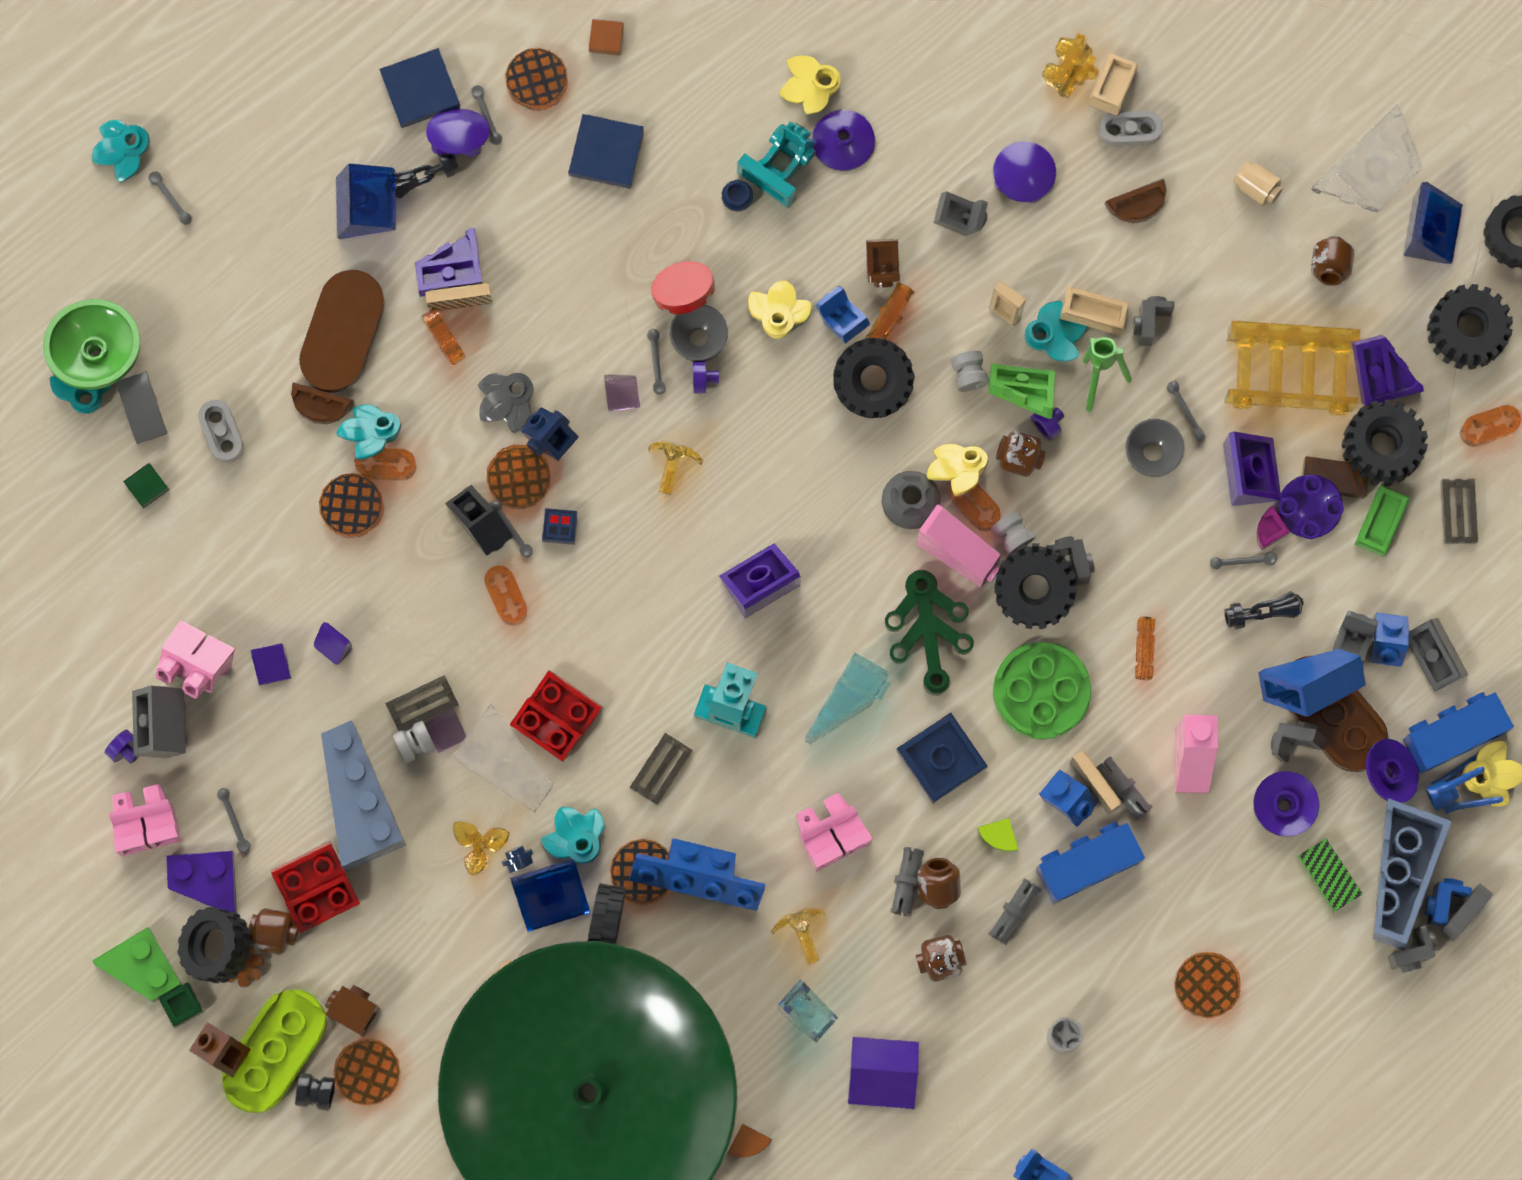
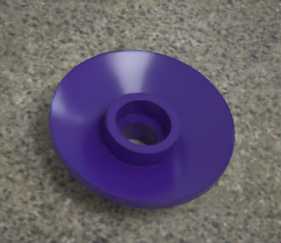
M837 110L828 113L816 124L812 135V140L816 142L813 149L816 151L815 155L825 166L838 171H850L862 166L871 157L875 146V134L871 124L862 115L850 110ZM845 132L849 134L850 138L842 141L838 138V135Z
M1384 739L1373 744L1366 758V772L1372 788L1385 801H1388V798L1401 803L1410 800L1416 793L1419 783L1418 768L1412 754L1403 744L1393 739Z
M1280 771L1269 775L1258 785L1253 798V809L1257 820L1267 831L1282 837H1292L1305 832L1315 822L1319 812V797L1315 787L1307 778L1295 772ZM1281 800L1289 802V811H1282L1279 808Z

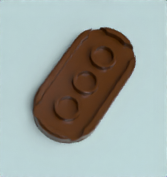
M360 270L341 271L333 275L322 288L299 357L301 371L306 380L315 389L328 393L343 391L342 389L355 384L362 375L385 306L383 292L379 283L366 272Z
M1358 690L1308 717L1289 711L1298 722H1307L1318 727L1317 731L1327 738L1323 753L1334 765L1346 771H1365L1369 749L1376 742L1388 739V730L1384 721Z

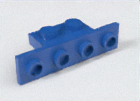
M672 838L669 847L668 860L637 853L629 876V881L757 911L765 890L764 883L734 876L736 853Z

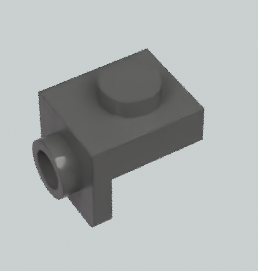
M948 191L943 192L939 198L933 223L964 236L979 232L987 221L986 209L988 202L984 200L972 202Z
M1162 296L1148 297L1147 300H1142L1139 316H1134L1133 335H1139L1138 346L1152 345L1155 338V316H1171L1174 310V301H1167V298Z
M1069 536L1055 540V544L1050 546L1056 552L1060 550L1065 556L1069 555L1073 571L1076 573L1077 586L1088 584L1091 577L1090 573L1095 572L1091 553L1086 554L1083 539L1074 540L1073 537Z
M1347 611L1332 650L1341 649L1361 656L1362 663H1364L1371 639L1377 629L1378 621L1368 618L1363 614Z
M1298 722L1297 726L1279 723L1278 731L1273 734L1271 739L1272 755L1281 762L1288 763L1293 745L1323 751L1327 738L1317 731V726L1307 722Z
M1426 925L1415 928L1414 933L1419 947L1390 955L1388 960L1391 970L1401 967L1402 973L1422 968L1420 962L1436 957L1434 951L1438 949L1433 931L1428 932Z

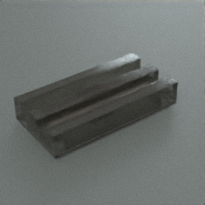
M1442 479L1440 483L1443 544H1476L1478 542L1475 479ZM1450 488H1455L1457 537H1452ZM1462 488H1466L1469 537H1465Z
M445 675L385 703L398 731H408L412 729L413 724L419 721L427 722L459 706ZM443 686L444 690L398 712L395 708ZM448 696L449 702L407 722H401V718Z
M664 733L634 779L630 789L658 806L693 750L667 733ZM667 743L671 744L672 748L644 789L640 786ZM677 751H682V755L656 795L652 794L651 791Z

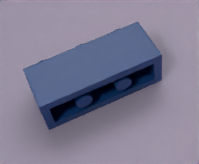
M1484 692L1476 694L1466 700L1468 706L1458 711L1455 706H1452L1437 714L1439 720L1431 724L1423 720L1408 728L1410 734L1403 741L1412 754L1421 774L1508 733L1514 728L1496 692L1488 696Z
M1118 822L1111 823L1100 829L1101 835L1092 840H1089L1088 836H1084L1070 843L1071 850L1062 854L1055 850L1040 858L1042 863L1037 866L1036 870L1053 905L1143 862L1145 856L1128 822L1119 826Z

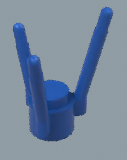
M1477 754L1442 778L1431 782V785L1425 787L1436 811L1444 809L1445 813L1449 814L1455 810L1503 802V797L1499 796L1455 803L1454 800L1459 798L1456 787L1485 771V768L1481 766L1452 780L1463 772L1466 765L1476 761Z

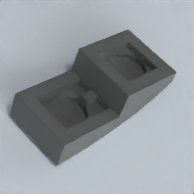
M147 371L116 382L136 444L168 434Z

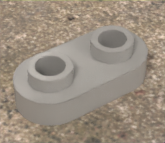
M1151 111L1119 112L1118 116L1108 113L1102 118L1098 133L1100 139L1109 146L1150 145L1159 139L1163 124L1161 118ZM1147 126L1150 128L1151 133L1144 134L1140 128ZM1113 127L1117 128L1120 133L1118 135H1112L1110 134L1109 129Z
M210 400L204 403L199 410L198 418L212 454L218 461L223 463L236 461L242 455L244 445L229 407L220 400ZM215 414L222 415V419L218 423L211 422V418ZM226 443L233 444V448L229 452L222 451V447Z

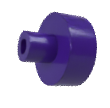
M706 361L693 362L694 394L707 393L706 384L719 383V371H706Z
M1056 407L1052 412V419L1034 413L1031 416V420L1038 431L1046 439L1052 441L1062 432L1058 422L1065 415Z
M128 729L119 733L109 743L104 752L114 763L125 758L132 764L139 757L134 756L133 734Z

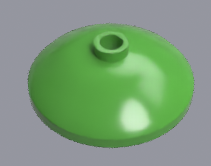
M101 299L82 300L65 307L51 320L43 339V353L51 372L63 383L84 390L104 388L125 377L135 365L141 346L140 333L132 316L121 306ZM93 351H101V353L98 356H91V353Z

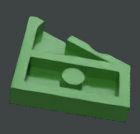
M991 364L988 393L1040 416L1052 419L1055 371Z
M148 927L92 960L95 966L152 1002L159 1000V997L182 985Z

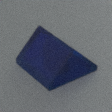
M348 163L337 175L336 217L338 239L396 230L394 168Z
M1421 182L1413 196L1403 256L1452 264L1463 204L1429 182Z
M574 858L510 878L527 932L591 913Z

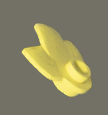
M795 56L787 59L788 68L794 77L790 78L781 88L780 96L791 103H803L806 115L821 112L827 106L829 96L837 92L840 87L841 77L838 70L830 65H820L811 56ZM822 78H828L831 83L824 86L819 81Z
M785 280L775 283L769 289L768 295L751 292L748 300L751 315L761 321L763 330L775 339L786 337L792 331L794 325L805 322L811 314V302L796 300L794 287ZM774 320H781L782 322H781V323H775V322H773V321H774Z
M957 444L942 445L934 450L937 459L930 465L927 479L951 480L953 494L956 497L961 496L975 488L978 484L979 475L985 471L988 465L987 453L982 448L976 446L964 448Z
M1494 741L1481 747L1476 761L1466 765L1462 773L1464 775L1481 766L1485 768L1481 783L1476 781L1475 776L1463 784L1470 792L1480 794L1482 799L1503 797V802L1491 804L1494 807L1508 805L1510 799L1507 789L1514 788L1522 782V766L1515 761L1506 760L1507 744L1505 741Z

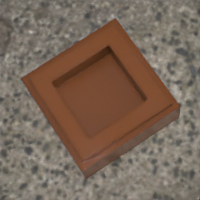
M592 19L589 52L620 56L624 28L623 22Z

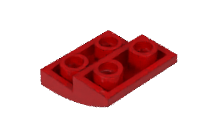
M548 670L531 697L526 699L509 725L564 762L597 718L603 706L551 670Z
M331 842L271 870V874L300 934L360 904L345 870L341 867V862Z

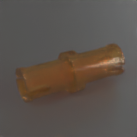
M897 282L885 306H880L878 310L879 316L865 337L887 340L894 326L902 321L903 317L901 314L911 297L915 294V291L907 285Z

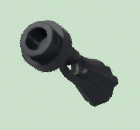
M445 153L438 155L440 164L433 167L421 165L407 171L390 172L389 176L385 179V192L392 198L401 199L412 189L431 181L437 172L443 170L447 178L454 176L455 171L460 170L454 154ZM426 170L424 175L428 176L418 180L416 174Z
M1289 591L1273 600L1259 602L1253 605L1252 608L1242 609L1240 603L1230 604L1229 608L1224 609L1225 621L1228 628L1234 627L1237 630L1245 628V620L1253 618L1255 620L1272 617L1295 618L1301 614L1304 602L1303 598L1298 594ZM1269 606V613L1262 614V610L1259 608Z

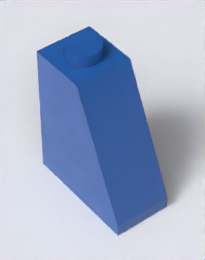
M1341 649L1299 659L1258 672L1264 702L1306 717L1366 686L1361 656Z

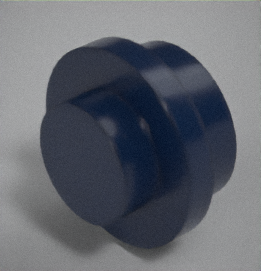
M742 180L730 181L722 190V202L731 211H743L753 201L752 188Z
M523 845L505 852L506 859L501 861L503 867L507 866L509 873H512L534 863L531 857L534 853L532 849L525 850Z

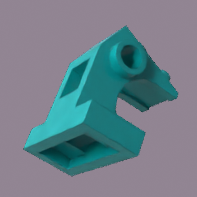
M789 121L788 124H780L769 139V142L773 145L766 155L757 162L744 153L737 162V173L789 208L796 199V188L788 182L801 165L806 167L816 153L812 149L816 142L809 138L811 132L798 123L794 124ZM780 151L793 159L784 172L771 165Z
M727 662L717 688L704 685L694 717L756 738L766 710V705L749 700L758 673Z

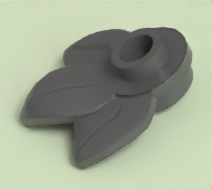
M492 373L484 377L478 383L479 389L487 395L480 405V420L495 422L505 419L512 433L520 431L531 415L528 402L534 391L531 379L522 373H512L508 376ZM515 383H519L522 388L521 392L517 395L512 392V386Z

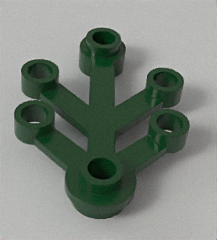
M917 570L911 573L906 580L905 589L907 595L895 611H891L886 615L884 623L890 632L900 631L904 626V618L916 604H918L919 617L903 639L891 647L889 656L896 664L906 662L909 657V651L921 635H923L928 672H926L923 679V687L927 693L938 696L946 692L950 679L947 672L941 669L936 633L952 644L955 651L961 655H966L972 651L974 640L969 634L958 633L932 613L931 602L948 612L950 619L955 623L964 622L968 617L969 609L965 603L954 602L937 589V580L932 573L926 570ZM923 580L927 583L928 588L920 591L916 588V582ZM960 607L964 610L965 615L957 618L953 615V609ZM893 616L898 617L901 621L900 625L897 627L891 626L888 622L889 618ZM966 639L969 641L970 647L968 649H961L958 646V641ZM897 648H902L906 653L901 659L896 658L893 654V651ZM939 675L943 679V683L935 686L930 681L931 677Z

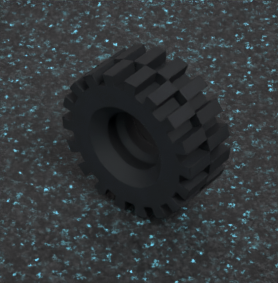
M1465 284L1458 286L1455 291L1451 289L1446 292L1443 298L1441 297L1430 314V321L1427 324V331L1431 332L1428 337L1429 344L1435 343L1436 346L1433 351L1436 355L1442 353L1445 356L1442 360L1446 364H1449L1451 360L1456 362L1455 368L1462 369L1464 365H1468V370H1472L1478 365H1481V367L1488 365L1491 360L1494 361L1499 356L1512 335L1513 329H1510V326L1513 324V317L1507 316V313L1510 311L1508 304L1502 306L1500 301L1503 297L1498 293L1495 297L1491 296L1489 293L1492 289L1486 286L1483 291L1478 290L1479 284H1471L1468 289L1465 288ZM1465 315L1476 316L1482 322L1483 329L1481 334L1477 337H1467L1462 334L1458 327L1459 319Z
M882 338L859 340L848 346L838 358L833 371L834 390L840 402L852 413L872 419L887 417L897 412L908 401L914 388L913 381L915 376L912 369L913 365L906 352L891 341ZM871 365L879 366L886 374L884 386L877 391L867 390L861 383L863 370Z
M1377 400L1371 402L1368 407L1364 405L1353 416L1343 434L1345 437L1342 440V448L1346 449L1343 454L1344 460H1350V467L1354 471L1356 469L1360 471L1361 474L1359 476L1362 478H1372L1371 484L1378 486L1380 481H1384V486H1390L1395 480H1397V483L1404 481L1407 476H1410L1415 471L1427 451L1428 444H1425V441L1428 438L1427 431L1421 430L1424 422L1421 418L1417 421L1413 418L1416 412L1412 408L1408 413L1404 411L1405 404L1398 402L1396 406H1391L1392 400H1384L1381 405H1379ZM1382 432L1391 435L1396 442L1395 451L1389 455H1382L1375 451L1372 446L1373 436Z
M1032 543L1031 547H1026V545L1020 546L1016 552L1011 551L1005 561L1001 562L996 575L994 590L996 602L1003 609L1002 613L1006 618L1010 616L1013 619L1012 623L1019 625V623L1025 624L1027 629H1032V626H1039V629H1045L1050 623L1054 626L1059 623L1061 617L1065 618L1068 615L1069 609L1075 602L1077 577L1073 571V565L1070 560L1067 561L1065 559V554L1060 550L1059 552L1054 551L1050 545L1040 547V543ZM1031 575H1040L1048 582L1049 590L1040 599H1032L1024 593L1023 583Z

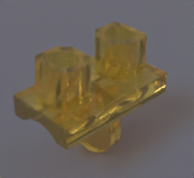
M1077 33L1075 39L1061 37L1055 50L1057 57L1064 59L1061 66L1049 62L1042 72L1045 82L1056 87L1059 95L1069 98L1075 84L1082 86L1086 79L1095 80L1099 74L1098 69L1093 66L1096 57L1091 55L1093 50L1086 43V35Z

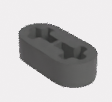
M1479 883L1473 889L1471 895L1462 902L1448 919L1447 924L1441 928V931L1455 941L1487 904L1493 893Z

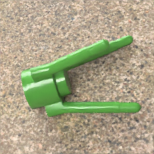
M1108 337L1091 338L1090 346L1083 358L1084 363H1088L1091 360L1093 364L1086 406L1088 412H1091L1101 370L1109 369L1117 360L1126 382L1132 381L1123 357V348H1117L1116 343Z

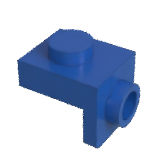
M841 286L827 293L816 303L823 323L845 344L870 325L867 316L848 299L845 290Z
M1376 612L1374 620L1378 621V626L1373 635L1370 662L1400 667L1403 665L1409 646L1408 617Z
M1060 769L1039 793L1045 802L1066 815L1076 827L1092 814L1094 807L1097 805V801L1087 787Z
M1444 878L1443 882L1435 884L1432 896H1427L1424 915L1429 916L1428 925L1442 927L1447 924L1451 896L1466 898L1471 895L1472 888L1463 886L1464 881L1452 878Z
M1030 1149L1027 1155L1020 1158L1016 1165V1172L1013 1175L1017 1180L1073 1179L1070 1174L1043 1158L1034 1149Z

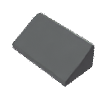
M1438 618L1430 619L1409 631V646L1434 692L1468 676L1467 670Z

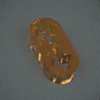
M435 307L421 315L429 332L452 366L466 358L459 343Z
M1502 405L1467 418L1461 426L1460 437L1465 444L1472 447L1508 437L1514 434L1521 425V414L1518 409L1510 405ZM1502 414L1506 418L1511 417L1513 419L1509 428H1507L1506 424L1495 426L1494 423L1499 421ZM1472 424L1476 428L1487 426V429L1482 431L1479 438L1475 434L1470 435L1468 432Z
M384 448L381 453L373 456L375 462H381L383 465H372L369 471L366 470L365 465L361 464V462H365L367 459L357 460L356 456L354 459L359 475L367 479L403 481L411 478L417 469L413 454L405 449ZM402 457L410 464V466L404 467L403 472H398L397 466L388 465V463H399Z
M979 484L970 490L969 495L974 502H971L966 496L956 497L951 486L949 495L952 503L975 528L984 532L991 531V527L1000 520L1001 516L1000 508ZM977 505L985 512L988 510L993 511L991 516L992 522L988 520L981 522L979 520L981 513L976 508Z
M493 566L485 574L484 581L487 591L500 619L507 625H519L527 617L526 602L512 572L505 566ZM500 574L502 578L508 577L504 581L507 592L503 594L498 585L491 586V583L495 581L494 575ZM511 598L514 606L521 605L522 608L517 610V617L513 618L511 614H504L508 610L505 599Z

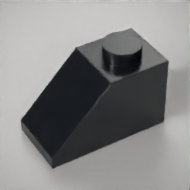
M472 485L445 503L473 542L486 556L501 549L513 537L495 509Z

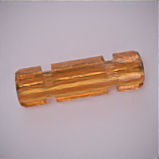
M1143 616L1139 617L1137 621V632L1139 634L1136 641V662H1138V665L1135 666V678L1138 680L1148 681L1152 680L1154 676V666L1151 663L1154 661L1155 635H1153V632L1155 631L1156 620L1153 617Z

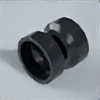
M301 1073L297 1084L295 1105L307 1107L315 1103L319 1110L329 1111L334 1097L335 1078L323 1077L318 1081L312 1074Z

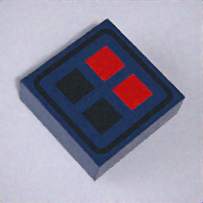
M545 508L542 542L575 545L578 512Z

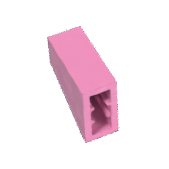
M937 504L919 530L916 545L979 587H982L986 580L991 583L998 573L1000 565L997 563L1001 554L946 509Z
M1184 715L1176 726L1175 793H1209L1218 751V715Z

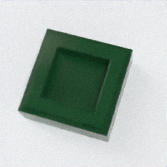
M150 463L123 481L143 509L169 491L167 485Z
M189 982L158 998L174 1028L205 1012Z

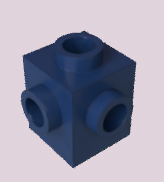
M542 407L530 416L527 424L521 430L523 435L529 440L526 445L535 454L541 456L544 453L557 461L561 459L579 438L568 426L570 421L557 410L552 413Z

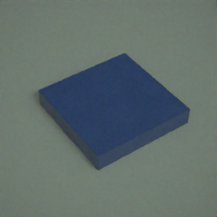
M439 48L379 69L401 129L432 118L440 112L461 107Z
M582 114L568 171L569 176L630 189L644 134V126Z
M949 713L896 749L933 804L988 767L952 713Z

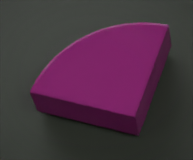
M1273 505L1265 511L1257 526V541L1261 550H1264L1290 533V530Z

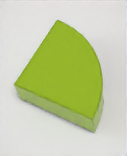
M1009 818L977 827L981 838L993 848L1004 852L1019 850Z

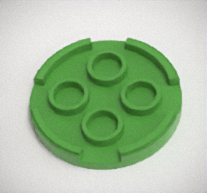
M1028 643L1016 648L1002 661L995 675L993 699L1000 717L1012 730L1028 738L1046 740L1068 733L1079 724L1090 704L1091 684L1085 665L1072 651L1056 643Z

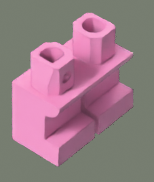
M180 621L162 647L160 662L156 670V678L166 684L171 683L176 676L184 679L182 690L185 694L196 699L204 691L211 693L221 675L225 676L231 669L235 649L210 635L205 640L206 633Z
M160 784L143 788L146 804L137 807L134 806L131 792L113 795L114 812L109 813L115 836V839H113L115 851L120 856L149 850L150 846L157 848L182 842L173 804L167 799Z
M839 793L823 801L830 817L820 822L812 807L796 814L801 830L799 837L816 872L843 858V854L846 857L872 843V837L862 824L854 806H848ZM831 832H832L833 835L835 836V838H836V840H837L838 843H836V841H835L834 837L832 836Z

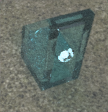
M801 979L779 1002L777 1007L797 1029L816 1043L838 1019L830 1008Z

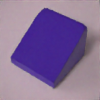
M323 622L315 638L314 647L331 662L338 665L352 650V644L329 623Z
M282 643L251 650L259 686L291 679L286 648Z

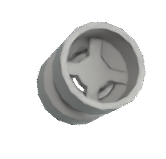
M969 351L951 358L952 368L958 372L956 380L958 391H973L989 384L988 375L981 367L984 362L981 351Z
M1018 511L1006 515L991 527L995 536L1003 539L1004 549L1008 554L1011 551L1016 552L1020 546L1029 545L1036 538L1031 529H1027L1022 525L1023 518Z
M423 721L413 724L412 729L408 731L400 730L393 734L406 764L416 760L417 755L421 753L428 754L436 750ZM413 737H416L419 743L418 746H416Z
M1068 1017L1055 1021L1047 1033V1041L1050 1047L1062 1054L1075 1050L1083 1038L1080 1024Z

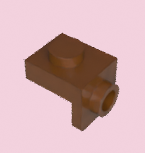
M898 239L866 240L868 283H874V287H892L893 282L900 281Z

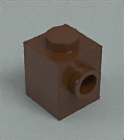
M353 984L350 990L342 986L339 992L334 990L325 1004V1007L328 1009L325 1015L364 1037L380 1007L368 1000L370 996L368 992Z
M208 1022L189 1049L190 1052L232 1078L251 1050Z

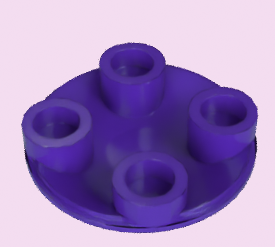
M458 108L449 109L435 115L429 121L426 128V136L431 144V150L438 155L448 153L455 155L465 154L471 157L477 156L481 153L482 146L487 141L490 133L488 122L482 115L472 110Z
M1022 141L1010 144L998 154L993 167L994 184L997 190L1012 200L1037 203L1054 185L1056 179L1054 159L1045 148L1036 143Z
M1306 474L1291 480L1282 490L1278 501L1279 515L1290 532L1310 540L1324 536L1332 531L1340 521L1344 511L1343 499L1336 485L1329 479L1316 474Z

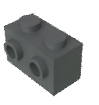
M151 685L132 691L134 756L170 758L185 754L187 742L185 733L186 704L182 688Z

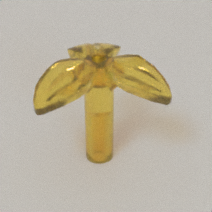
M658 441L650 444L648 448L649 452L664 450L667 457L658 491L660 493L671 495L680 458L688 456L700 465L703 462L702 457L695 450L673 442Z
M464 821L453 823V833L457 842L462 846H472L474 848L464 859L466 870L471 876L481 873L488 864V858L483 850L486 848L495 852L499 851L507 843L510 835L508 830L496 827L488 829L482 837L477 827L471 823Z
M805 908L797 913L788 914L779 919L771 930V933L774 935L785 926L789 925L797 934L807 964L819 961L808 928L811 916H826L823 909Z

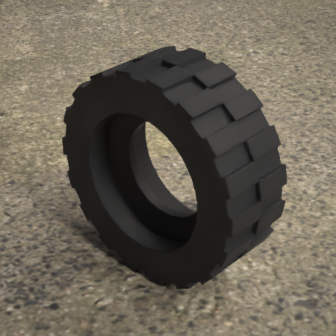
M1513 195L1509 199L1499 202L1497 207L1495 206L1486 220L1483 236H1485V246L1488 247L1490 255L1494 256L1497 262L1506 264L1510 268L1519 267L1522 269V246L1512 244L1505 234L1507 223L1513 218L1522 217V195Z
M599 883L587 941L616 944L626 888Z
M205 907L204 910L199 909L193 916L187 919V923L183 925L181 935L178 938L179 949L177 952L180 957L181 967H184L185 972L197 980L219 984V982L226 983L230 979H235L238 973L245 968V964L250 957V947H252V941L250 940L251 932L247 927L245 919H241L239 914L232 911ZM214 929H219L224 933V949L217 961L210 962L205 957V943L210 932Z

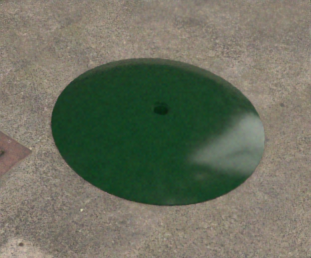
M575 941L540 948L515 959L489 977L474 992L454 1022L444 1047L438 1078V1106L446 1144L464 1180H712L722 1164L732 1137L737 1110V1080L730 1046L718 1019L701 994L684 977L658 959L636 949L598 941ZM585 1083L592 1084L596 1088L597 1097L594 1101L587 1100L583 1096L582 1087Z

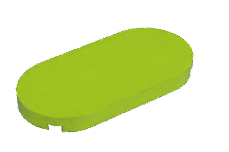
M290 989L274 994L264 1004L240 1041L251 1049L233 1078L222 1072L225 1095L235 1107L249 1113H262L276 1107L283 1100L326 1032V1013L316 997L304 990Z

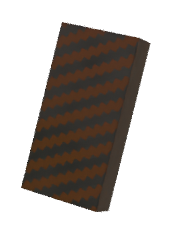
M1305 456L1302 475L1316 474L1329 479L1339 489L1341 496L1361 499L1366 497L1368 477L1364 479L1359 476L1361 472L1357 469L1354 471L1350 467L1351 462Z

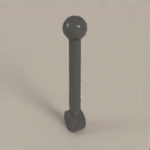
M476 85L471 90L472 96L478 100L484 118L488 122L491 143L499 145L502 142V136L497 133L484 101V89Z
M157 171L151 172L149 175L151 184L158 186L179 214L180 222L184 225L190 224L192 216L184 212L163 184L161 174Z
M651 329L648 331L647 337L651 341L655 374L653 391L661 395L665 392L666 386L661 379L657 344L660 334L658 330Z
M1175 381L1169 382L1167 385L1168 392L1175 396L1199 441L1203 440L1206 436L1179 392V384Z
M498 500L492 501L490 505L495 509L520 547L521 556L524 558L530 557L533 553L532 547L525 544L502 511L501 502Z
M1268 552L1265 556L1233 559L1213 557L1210 560V566L1213 569H1219L1225 565L1262 562L1271 566L1276 563L1277 555L1274 552Z
M221 788L217 792V797L223 801L237 836V849L243 853L248 852L251 844L248 840L244 839L229 800L230 792L227 788Z

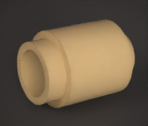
M1249 161L1245 162L1233 181L1239 185L1238 189L1262 206L1267 202L1273 204L1283 190L1279 186L1281 183L1279 177L1258 163L1252 164Z

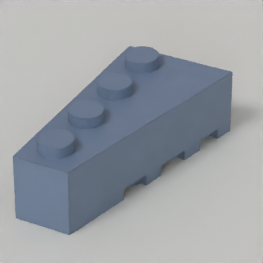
M352 720L321 733L341 867L347 872L406 846V843Z
M1388 798L1385 811L1373 939L1405 950L1452 821Z

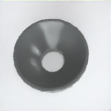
M704 304L701 308L690 313L676 314L670 325V339L674 349L681 357L689 361H709L721 353L727 342V323L723 315L709 305ZM695 330L705 331L709 336L708 342L703 346L693 345L689 339L691 333Z
M1147 419L1135 425L1130 431L1125 445L1126 456L1131 466L1138 473L1148 477H1162L1174 471L1179 466L1185 451L1182 434L1172 423L1162 419ZM1149 444L1158 445L1162 450V457L1157 461L1148 460L1144 456V447Z
M904 471L896 474L885 485L882 493V508L887 518L896 526L903 529H919L937 504L940 505V493L935 482L928 480L926 474L919 471ZM906 488H917L922 496L920 502L913 505L906 503L902 498V493Z

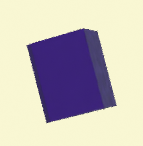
M1236 431L1230 432L1223 443L1231 506L1279 501L1281 491L1273 438Z
M775 543L719 575L745 619L801 585L799 571Z
M852 1037L848 1104L914 1109L918 1080L919 1042Z

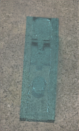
M854 653L807 732L805 742L811 745L870 707L876 698L882 700L891 684L886 681L889 672L859 654Z

